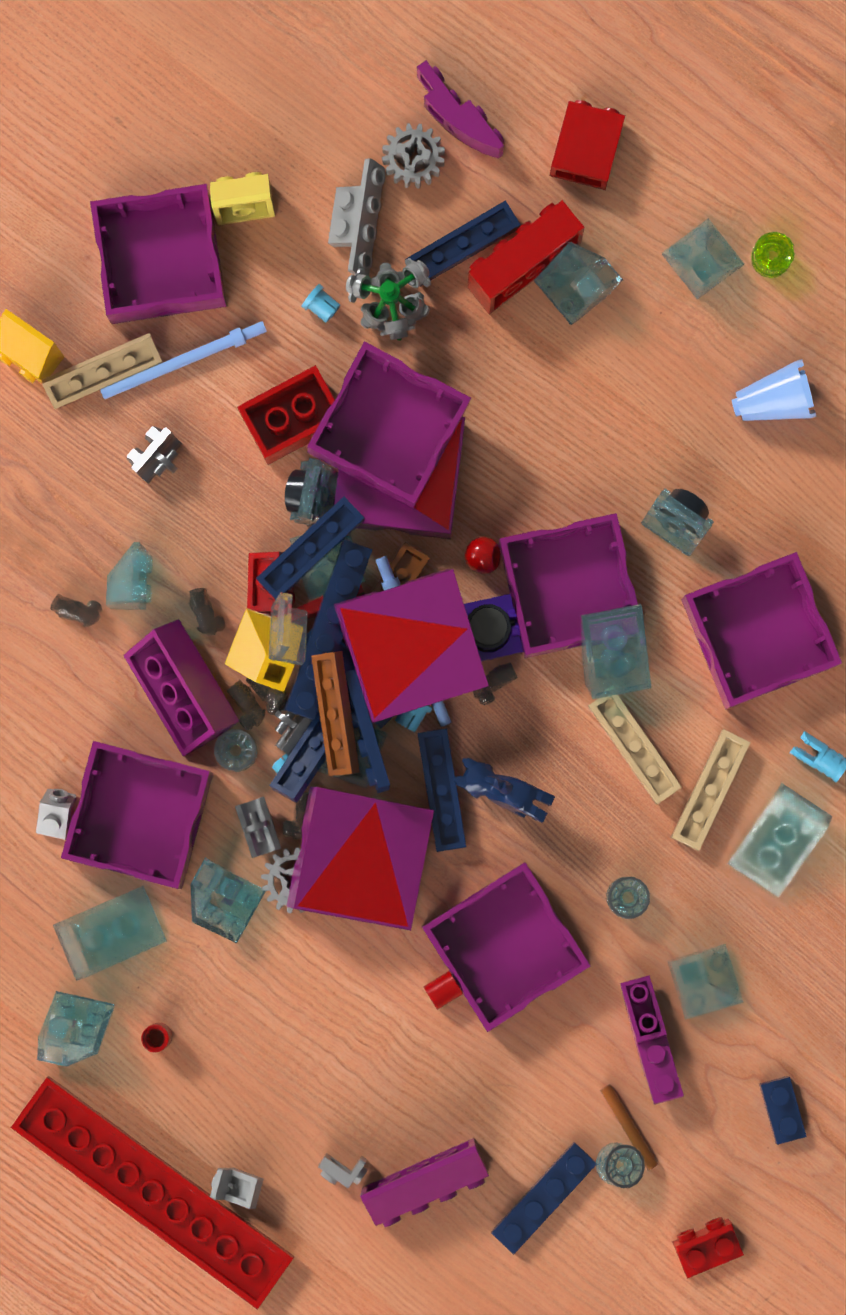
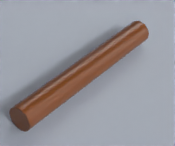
M609 1084L602 1088L600 1091L632 1145L641 1152L647 1170L653 1169L658 1163L612 1085Z

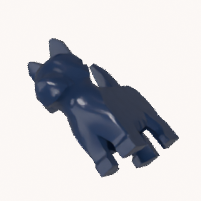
M471 758L462 759L466 771L463 776L454 777L453 780L456 785L465 789L474 798L478 799L481 796H486L493 803L519 817L525 818L527 815L535 821L544 822L547 812L533 805V801L537 800L551 806L555 798L554 795L520 779L497 775L493 772V767L490 764L477 762Z

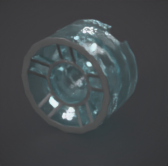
M238 729L225 731L218 737L214 747L217 762L231 772L247 770L254 764L258 753L256 742L251 735ZM234 745H238L242 749L239 756H233L230 753Z
M621 877L614 880L608 887L606 902L609 909L616 916L634 919L641 916L647 910L650 903V893L647 886L640 879ZM631 892L634 899L633 902L625 903L622 899L623 894Z
M615 1142L604 1146L598 1153L596 1170L599 1177L605 1183L620 1188H630L636 1185L643 1177L645 1164L641 1152L635 1147ZM620 1160L624 1163V1167L617 1169L616 1165Z

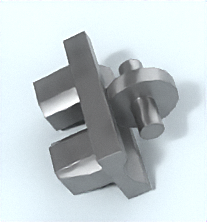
M152 426L145 436V439L150 443L145 452L139 448H134L127 455V460L132 465L131 468L148 484L156 474L160 477L166 468L172 473L178 469L172 461L177 457L178 453L176 451L182 443L166 427L162 430Z
M277 711L275 716L281 721L275 728V731L282 736L275 746L289 754L312 720L290 712L284 715Z
M265 797L235 806L252 858L281 849Z

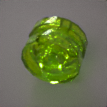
M769 232L758 239L751 253L753 268L758 274L767 278H776L783 275L793 262L795 255L794 244L783 233ZM769 251H775L778 254V257H774V259L771 260L769 258Z

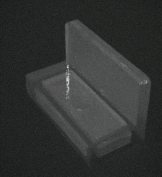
M280 592L271 606L269 659L303 665L306 659L307 611L292 608V594Z

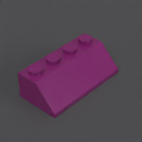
M179 619L153 629L123 655L183 757L217 738L239 722L233 708L230 706Z
M472 1138L362 1187L360 1197L375 1226L383 1223L384 1227H388L401 1220L400 1215L411 1211L412 1215L428 1209V1203L438 1198L440 1202L452 1199L457 1196L456 1190L465 1186L471 1190L485 1183L484 1178L488 1177L489 1173L476 1142Z

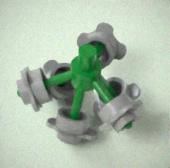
M411 258L406 259V267L403 268L402 272L392 269L389 263H382L379 267L380 271L375 277L370 278V276L365 275V270L359 268L356 274H351L348 277L346 291L349 293L348 299L350 302L354 303L357 298L366 299L370 292L380 294V302L365 303L361 307L363 318L360 323L364 328L378 329L381 332V336L390 335V340L397 339L401 341L402 338L408 336V330L415 329L417 320L429 314L430 308L425 305L422 293L418 292L414 295L410 294L403 297L400 289L407 284L413 288H418L422 284L425 287L431 285V281L428 278L429 270L420 260L416 262ZM398 301L400 302L399 311L405 318L398 319L396 309ZM385 304L389 305L392 316V320L388 322L387 319L389 317V311Z

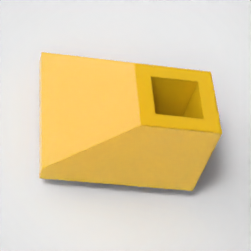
M246 608L225 665L256 683L284 692L295 665L303 628Z

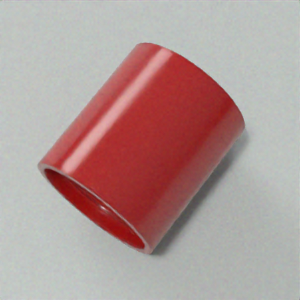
M450 971L423 986L437 1010L463 995Z
M154 1023L148 1026L141 1036L144 1048L155 1053L167 1048L172 1041V1031L169 1026L164 1023ZM153 1029H158L164 1034V1043L160 1046H156L150 1041V1033Z

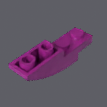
M427 60L418 65L417 78L428 92L424 96V107L446 131L467 146L498 159L503 156V144L505 141L496 128L493 130L486 122L488 118L479 105L475 107L471 100L460 106L461 100L453 89H447L443 83L445 81L444 77L436 66L432 68Z
M650 975L620 983L633 1037L653 1104L656 1105L684 1097Z

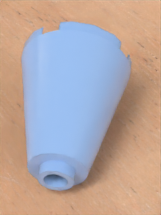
M797 360L737 391V398L731 399L735 416L741 415L743 421L809 419L816 417L815 410L809 411L808 409L814 407L805 370L799 371L798 369L804 366L803 360Z

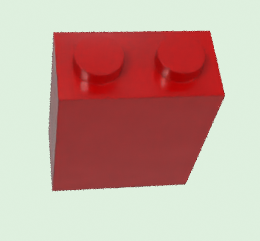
M583 100L569 101L549 176L606 191L626 115L620 114L614 108L606 107L600 109L592 107L589 102Z

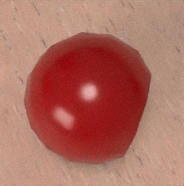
M477 537L466 547L464 556L466 564L472 571L479 574H489L497 569L501 553L500 547L495 540L487 537Z

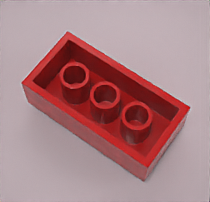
M563 200L556 205L554 203L547 205L540 212L539 215L541 217L533 223L531 221L525 222L517 229L516 236L509 241L506 238L493 248L494 252L486 259L482 256L470 265L468 289L489 315L581 245L585 227Z

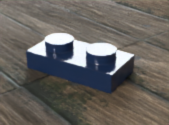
M786 1076L760 1083L759 1086L775 1143L779 1145L807 1137L790 1077Z

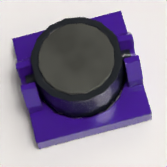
M511 594L464 604L481 662L523 653L517 615L513 607Z

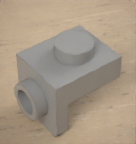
M47 789L39 804L36 833L65 840L69 830L71 809L76 801V795L68 793L63 789Z
M327 1153L318 1166L322 1170L321 1176L334 1185L338 1181L346 1188H349L352 1182L358 1185L368 1170L364 1167L367 1159L363 1156L360 1157L354 1168L350 1170Z
M218 1168L217 1173L212 1179L210 1198L226 1200L248 1209H256L264 1178L236 1168Z

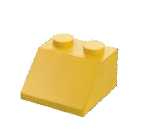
M5 309L0 319V361L9 367L12 363L21 369L19 374L31 383H34L35 380L42 383L41 380L52 375L63 360L64 355L52 340Z

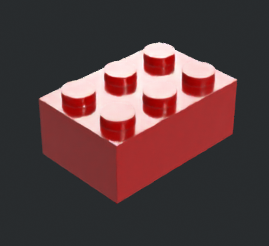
M315 365L239 405L237 409L264 460L269 465L309 444L327 409L334 403L335 399Z

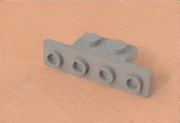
M367 158L364 161L361 186L336 187L328 244L333 247H351L348 265L350 273L356 274L357 270L362 268L365 270V275L368 276L372 266V252L377 235V219L381 209L380 199L382 186L385 181V168L371 158Z

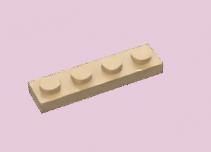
M150 333L41 381L54 409H57L160 364L162 360Z
M611 689L588 705L656 805L682 788L614 689Z
M724 729L721 731L671 836L672 839L697 851L700 850L751 742Z

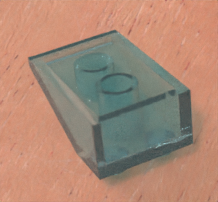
M638 604L581 615L585 685L592 699L651 688L642 605Z
M781 783L728 864L779 897L824 835L833 816Z
M144 886L53 924L76 981L167 941Z

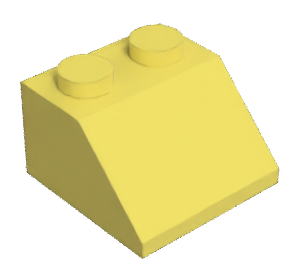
M252 172L246 174L243 178L237 179L225 176L218 178L216 182L210 183L211 205L218 225L275 217L268 174Z

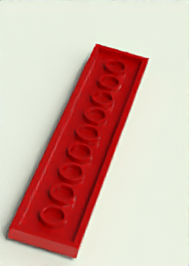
M49 1076L46 1077L10 1127L257 1310L294 1259L291 1253L220 1201L210 1198L209 1193Z

